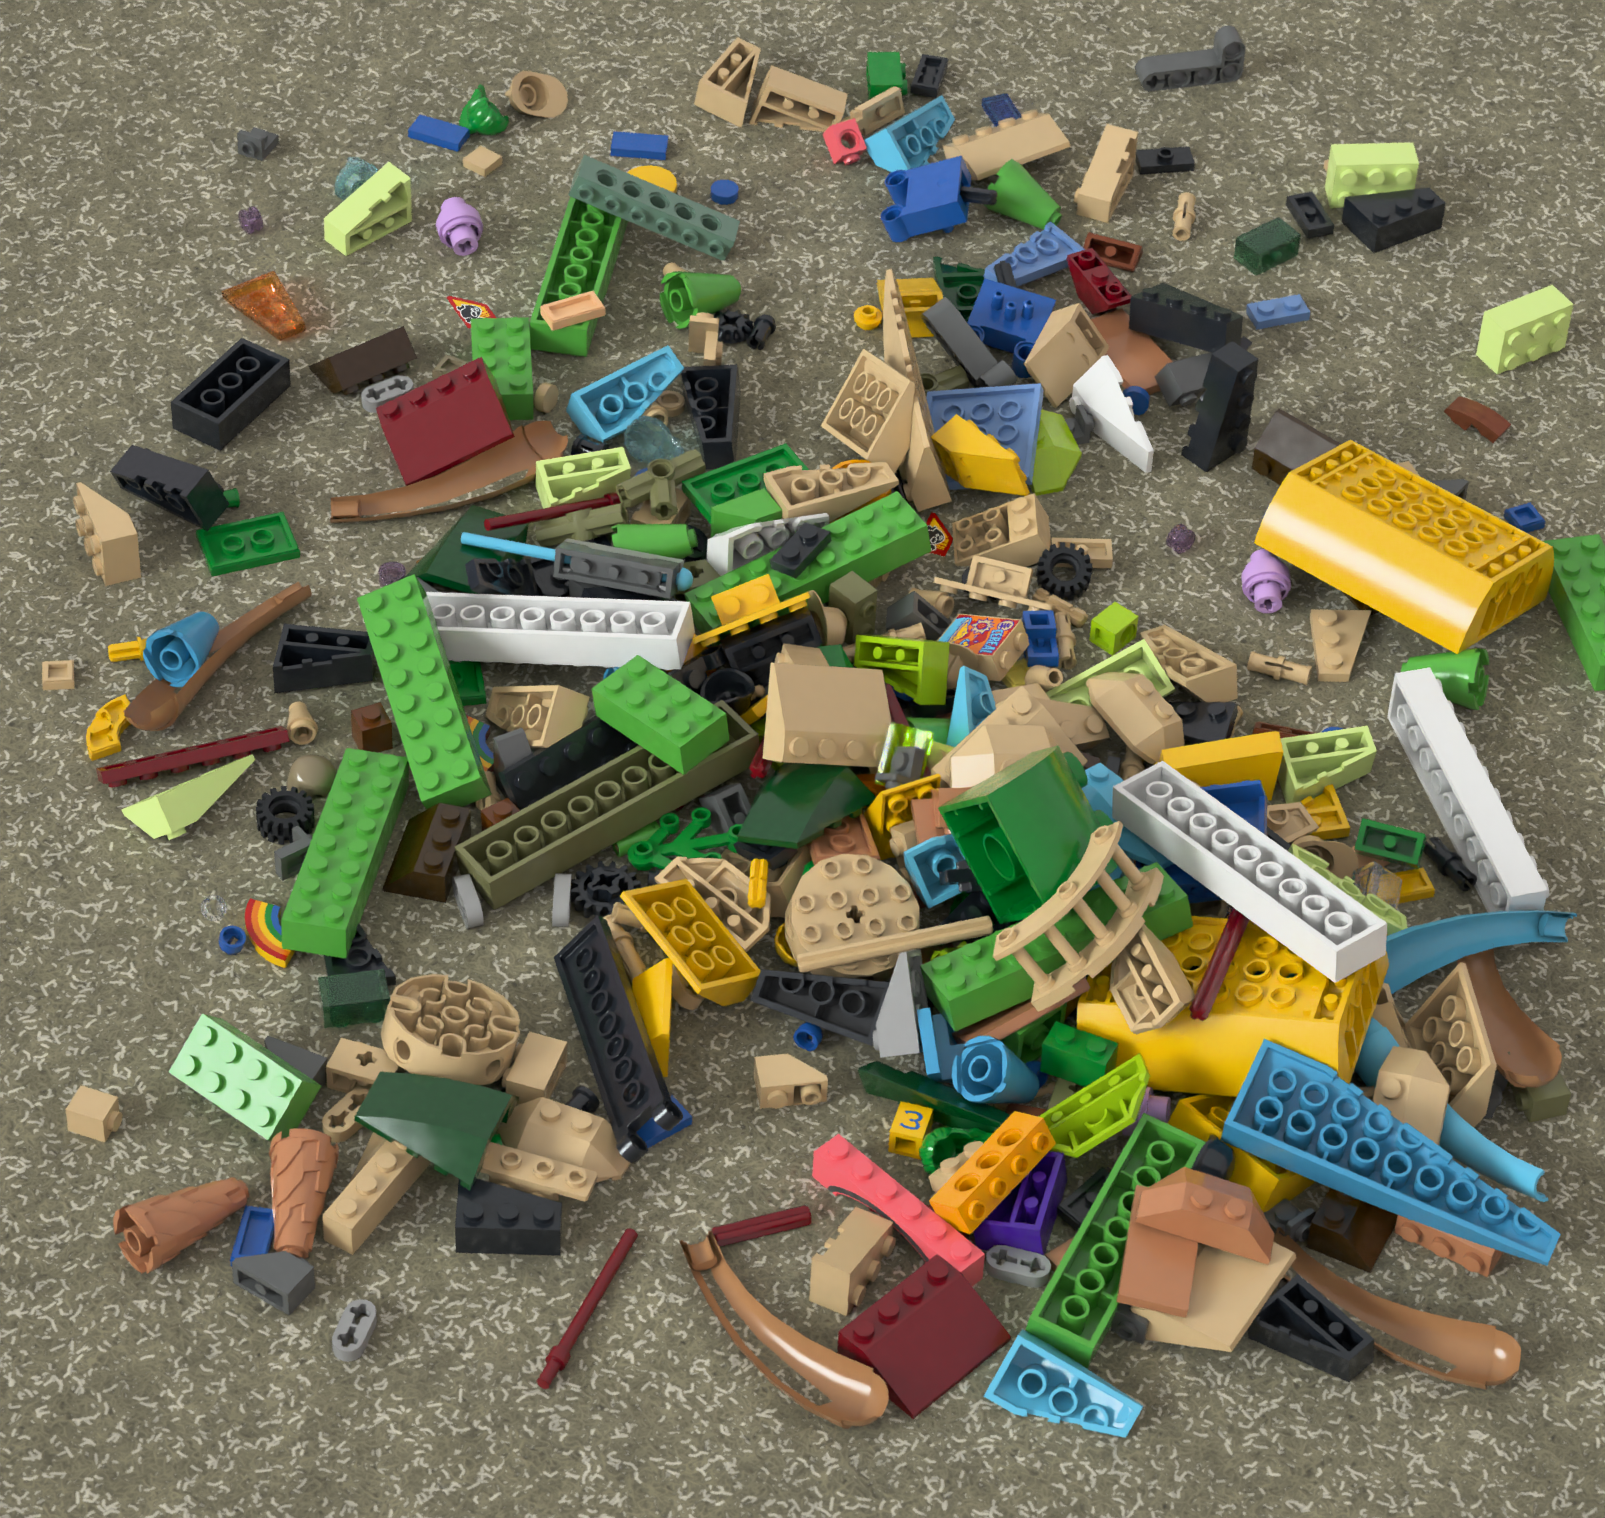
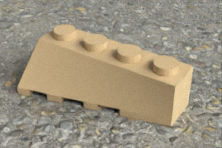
M373 1132L348 1186L322 1215L324 1241L353 1255L429 1166L430 1161L421 1155L415 1158L406 1152L407 1147L396 1140L391 1143Z

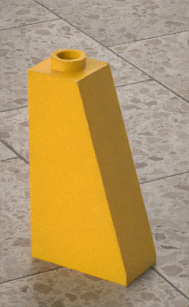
M1272 731L1161 750L1159 762L1164 761L1187 779L1201 787H1208L1214 784L1240 783L1246 780H1260L1267 800H1272L1283 756V747L1279 732Z

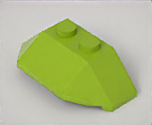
M1041 409L1033 479L1030 485L1036 496L1063 491L1067 480L1074 472L1082 456V452L1063 415Z
M1140 1053L1038 1116L1044 1118L1056 1142V1145L1050 1150L1051 1152L1064 1153V1155L1077 1158L1137 1120L1150 1078L1145 1061Z

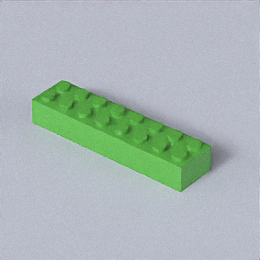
M570 197L530 320L531 349L587 357L598 318L552 331L540 314V306L590 291H594L603 304L627 228V220Z
M898 491L822 527V529L830 532L832 541L797 578L771 569L770 559L780 550L778 548L685 593L686 602L691 603L694 625L701 634L722 626L711 596L766 574L770 575L780 602L814 590L820 597L822 604L829 601L830 584L851 571L855 572L866 582H869L931 552L927 524ZM756 620L748 622L750 628L753 627ZM729 630L719 634L721 640L730 633ZM717 641V642L712 643V644H710V645H711V646L720 645V641Z
M415 574L358 597L359 607L420 800L424 807L429 809L438 803L464 807L492 795L426 591Z
M346 748L281 919L282 949L347 958L358 923H360L409 786V762L407 757Z
M1155 862L1139 869L1140 872H1147L1157 867L1164 876L1155 905L1153 907L1148 905L1142 918L1145 920L1144 924L1161 941L1193 927L1188 895ZM1126 875L1113 880L1125 894L1129 880ZM1101 886L1088 891L1082 898L1104 926H1106L1118 908ZM1073 908L1054 924L1077 953L1082 951L1095 937ZM1004 929L920 965L927 997L955 1032L1032 998L1034 980L1015 957L1010 954L998 961L993 958L996 936ZM1044 933L1024 946L1045 974H1049L1067 963Z
M1143 1113L1029 1317L1026 1327L1027 1332L1055 1347L1088 1369L1109 1331L1116 1310L1120 1305L1116 1301L1136 1185L1150 1187L1183 1167L1192 1169L1198 1153L1206 1143L1205 1141Z

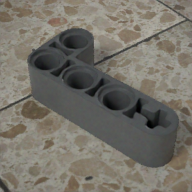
M1224 26L1215 34L1213 49L1147 56L1136 63L1135 72L1143 89L1147 92L1234 82L1242 76L1246 49L1237 29L1233 26Z
M942 298L921 314L925 325L957 366L961 365L966 371L967 378L974 388L1015 385L1017 377L1011 367L1003 360L996 361L948 298Z

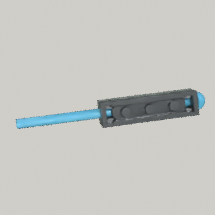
M463 532L461 536V544L554 561L553 577L669 599L677 592L689 589L693 583V575L687 568L683 567L684 560L569 538L559 544L556 549L467 532Z

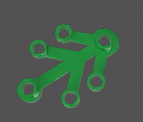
M700 807L693 810L691 814L692 822L672 843L663 844L669 835L677 833L680 829L679 817L676 814L667 813L660 818V828L647 841L637 842L628 849V860L637 870L646 871L654 867L663 870L673 861L666 856L672 855L687 857V859H722V856L717 852L703 854L699 850L727 846L731 852L737 853L733 844L738 841L737 835L742 824L731 826L727 833L695 838L702 829L709 827L712 822L711 812L707 808Z

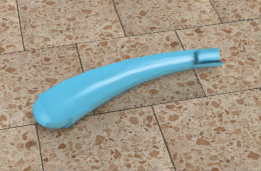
M1543 910L1497 911L1459 915L1406 928L1387 936L1386 951L1389 967L1383 983L1389 984L1391 994L1423 975L1468 955L1500 946L1528 942H1568L1565 935V925L1568 919L1577 917V914L1573 912Z
M1373 1017L1371 1018L1354 1071L1367 1087L1374 1086L1375 1088L1379 1070L1393 1046H1400L1386 1026L1383 1028ZM1447 1104L1439 1142L1441 1148L1450 1153L1454 1159L1507 1188L1538 1201H1548V1197L1545 1194L1536 1190L1537 1182L1544 1174V1170L1514 1157L1485 1138Z

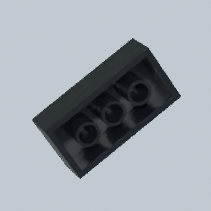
M241 338L171 401L173 429L221 451L291 386L289 359Z

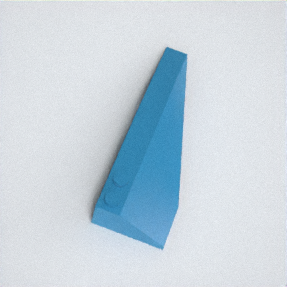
M1267 1039L1263 1040L1224 1123L1221 1141L1402 1217L1483 1246L1539 1264L1548 1265L1561 1235L1558 1231L1526 1208H1520L1508 1200V1195L1497 1187L1496 1189L1490 1187L1479 1179V1174L1469 1167L1464 1168L1454 1161L1450 1153L1408 1123L1403 1124L1391 1115L1389 1109L1382 1104L1377 1105L1364 1096L1360 1088L1353 1083L1350 1085L1346 1083L1328 1065Z

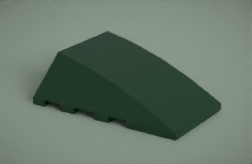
M472 505L404 578L415 574L416 577L431 587L436 583L469 594H479L470 589L467 581L466 563L473 558L496 559L498 562H503L506 559H515L516 562H520L523 560L524 555L461 544L462 533L467 532L526 544L529 523L487 531L484 527L485 519L505 516V514Z
M784 762L760 785L737 835L738 842L798 849L824 835V828L835 829L842 825V818L848 815L850 818L861 815L862 807L866 806L868 808L876 796L848 766Z
M380 1072L355 1114L354 1121L391 1143L395 1140L407 1147V1153L415 1158L421 1155L435 1164V1170L445 1176L449 1173L461 1180V1186L471 1190L483 1167L486 1149L500 1123H507L518 1103L519 1097L480 1085L447 1078L410 1073Z

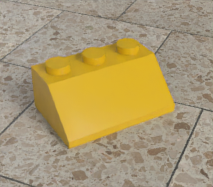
M669 958L663 959L632 979V991L663 1077H668L673 962Z

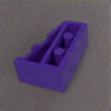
M1049 1151L974 1230L976 1247L988 1251L993 1246L1006 1245L1045 1255L1057 1216V1207L1061 1203L1067 1184L1064 1153Z

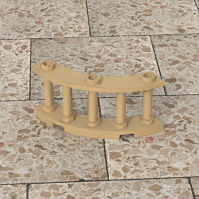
M1120 821L1096 829L1091 834L1090 842L1082 860L1069 879L1058 887L1056 893L1030 916L1015 926L1004 929L996 936L993 958L998 961L1010 954L1015 957L1034 980L1031 1004L1038 1012L1075 992L1076 990L1073 985L1089 974L1091 978H1094L1109 965L1129 944L1144 924L1145 920L1142 918V915L1148 905L1153 907L1157 901L1164 876L1157 867L1147 872H1140L1118 845L1123 824ZM1111 858L1129 879L1125 894L1105 871ZM1096 881L1118 907L1106 926L1103 925L1082 899ZM1072 908L1095 935L1094 939L1079 953L1074 950L1054 925ZM1043 933L1067 961V963L1049 974H1045L1024 948L1025 945Z

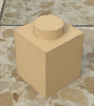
M82 1085L65 1109L68 1131L102 1142H106L111 1132H116L122 1122V1113L119 1111L117 1096Z

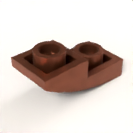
M1461 396L1444 411L1464 431L1473 425L1483 437L1492 443L1512 425L1504 417L1487 406Z

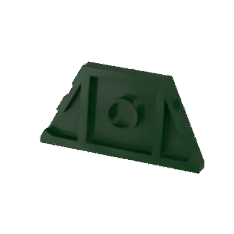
M933 257L935 281L942 291L943 298H948L966 322H968L985 279V269L973 268L963 263H958L957 267L943 264L941 257Z

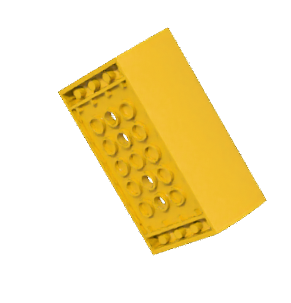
M1352 440L1335 447L1288 473L1271 501L1254 541L1256 545L1456 654L1469 648L1544 601L1548 594L1554 569V550L1552 546Z
M1191 916L1193 927L1161 940L1175 956L1194 994H1196L1224 930L1227 918ZM1249 920L1206 1020H1194L1190 1017L1191 1011L1189 1008L1192 1003L1191 1001L1185 1009L1163 1027L1134 1034L1131 1032L1110 991L1112 963H1110L1094 978L1088 975L1087 982L1090 988L1081 994L1078 1000L1077 1029L1118 1043L1116 1067L1140 1053L1150 1074L1147 1087H1152L1153 1090L1237 1097L1264 1039L1328 1065L1338 1073V1077L1350 1084L1389 967V959L1386 951V955L1334 983ZM1193 966H1199L1195 970H1190ZM1257 971H1263V972H1264V973H1262V974H1260V975H1254V974L1257 973ZM1289 974H1297L1294 977L1286 978Z

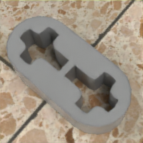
M395 376L364 388L361 394L363 409L371 413H377V407L413 390V381L406 376Z
M555 873L552 927H569L572 874Z
M464 874L452 877L454 897L465 927L469 929L483 926L482 907L470 875Z
M997 1245L988 1250L985 1269L993 1278L1038 1288L1048 1283L1051 1263L1048 1258L1039 1253L1006 1245ZM999 1259L1006 1260L1003 1265L996 1264L999 1262ZM1033 1267L1040 1269L1037 1271V1274L1030 1272L1033 1270Z
M358 1299L346 1306L332 1337V1350L337 1359L350 1362L360 1358L364 1353L377 1323V1312L372 1302ZM366 1314V1316L361 1318L358 1325L355 1324V1317ZM350 1336H354V1343H350L348 1347L342 1346V1344L348 1343Z

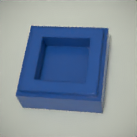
M1531 502L1505 509L1503 517L1507 522L1526 533L1542 529L1545 526V520Z

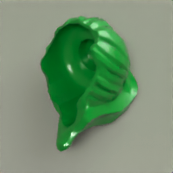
M479 84L471 99L462 110L459 126L468 128L470 134L477 132L488 136L504 132L509 124V116H502L497 106L489 102L484 86Z
M940 1127L934 1129L924 1137L922 1146L919 1148V1156L925 1172L930 1176L940 1168L942 1161L948 1158H955L964 1151L965 1145L974 1141L984 1143L993 1133L984 1132L978 1128Z

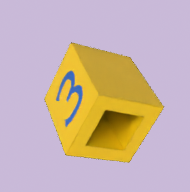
M900 1101L889 1133L888 1152L921 1160L919 1148L922 1146L924 1137L932 1130L933 1109L919 1104Z

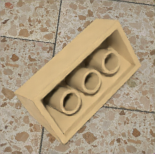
M1029 110L1021 114L1022 118L1016 120L1014 118H1007L999 121V126L991 128V126L978 128L975 130L976 134L968 137L967 134L952 138V143L944 145L943 149L946 159L962 155L972 176L971 180H981L997 174L1004 164L1011 159L1022 165L1071 146L1069 140L1049 114L1038 113L1037 110Z

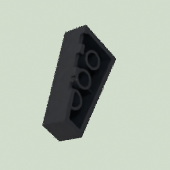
M1166 283L1145 288L1142 292L1131 296L1129 329L1211 353L1216 352L1232 341L1241 347L1243 316L1232 312L1230 309L1220 307Z
M1233 341L1212 353L1202 385L1206 391L1197 401L1195 410L1199 412L1196 424H1190L1187 435L1191 437L1189 446H1184L1181 452L1183 457L1205 472L1210 471L1234 454L1243 452L1248 444L1247 438L1251 422L1250 416L1254 400L1258 358Z
M737 364L684 367V370L680 373L683 395L706 470L717 469L736 462L741 396Z
M131 445L110 471L120 488L206 531L213 526L230 505L223 494L224 489L214 480L208 469L153 452L148 448L144 449Z
M761 969L750 1001L874 1046L873 1031L877 1030L876 1022L890 982Z

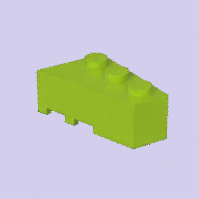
M856 635L855 667L882 670L886 683L892 685L893 689L897 692L905 693L914 698L913 701L920 705H946L950 642L882 635Z

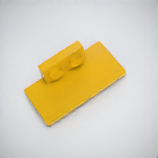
M766 574L713 595L711 599L722 626L692 638L694 644L701 642L702 647L720 641L719 634L729 630L732 636L749 629L748 622L759 619L760 624L779 617L777 611L788 607L789 612L803 608L808 605L806 599L811 598L810 592L807 591L780 602L770 575Z

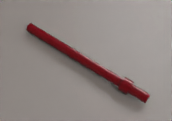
M612 492L604 494L602 498L485 519L484 527L487 531L555 519L566 516V513L588 508L593 510L620 504L621 502L618 494Z
M630 1228L625 1230L557 1346L551 1348L545 1359L547 1364L536 1381L539 1387L548 1389L558 1371H562L571 1358V1349L637 1239L638 1234L635 1230Z

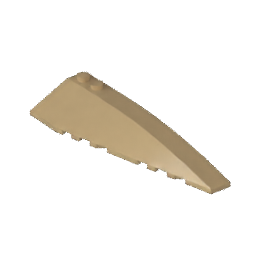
M892 269L886 270L884 289V362L915 383L910 446L904 463L899 467L902 479H907L908 484L903 485L908 502L914 501L919 512L951 502L952 499L944 469L931 439L935 430L900 289Z

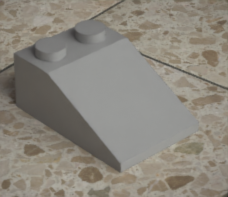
M920 948L899 954L876 1022L877 1030L873 1031L874 1048L876 1051L879 1050L880 1058L923 1052L917 1009L928 1008V1001L920 965H923Z

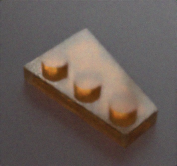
M275 271L221 291L224 300L279 341L306 331L304 320Z

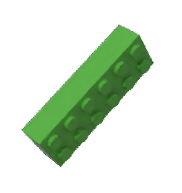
M1599 534L1543 541L1552 546L1554 550V569L1548 592L1594 691L1605 690V545Z

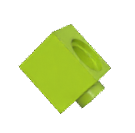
M1113 602L1091 620L1089 641L1113 656L1136 638L1139 616L1117 602Z

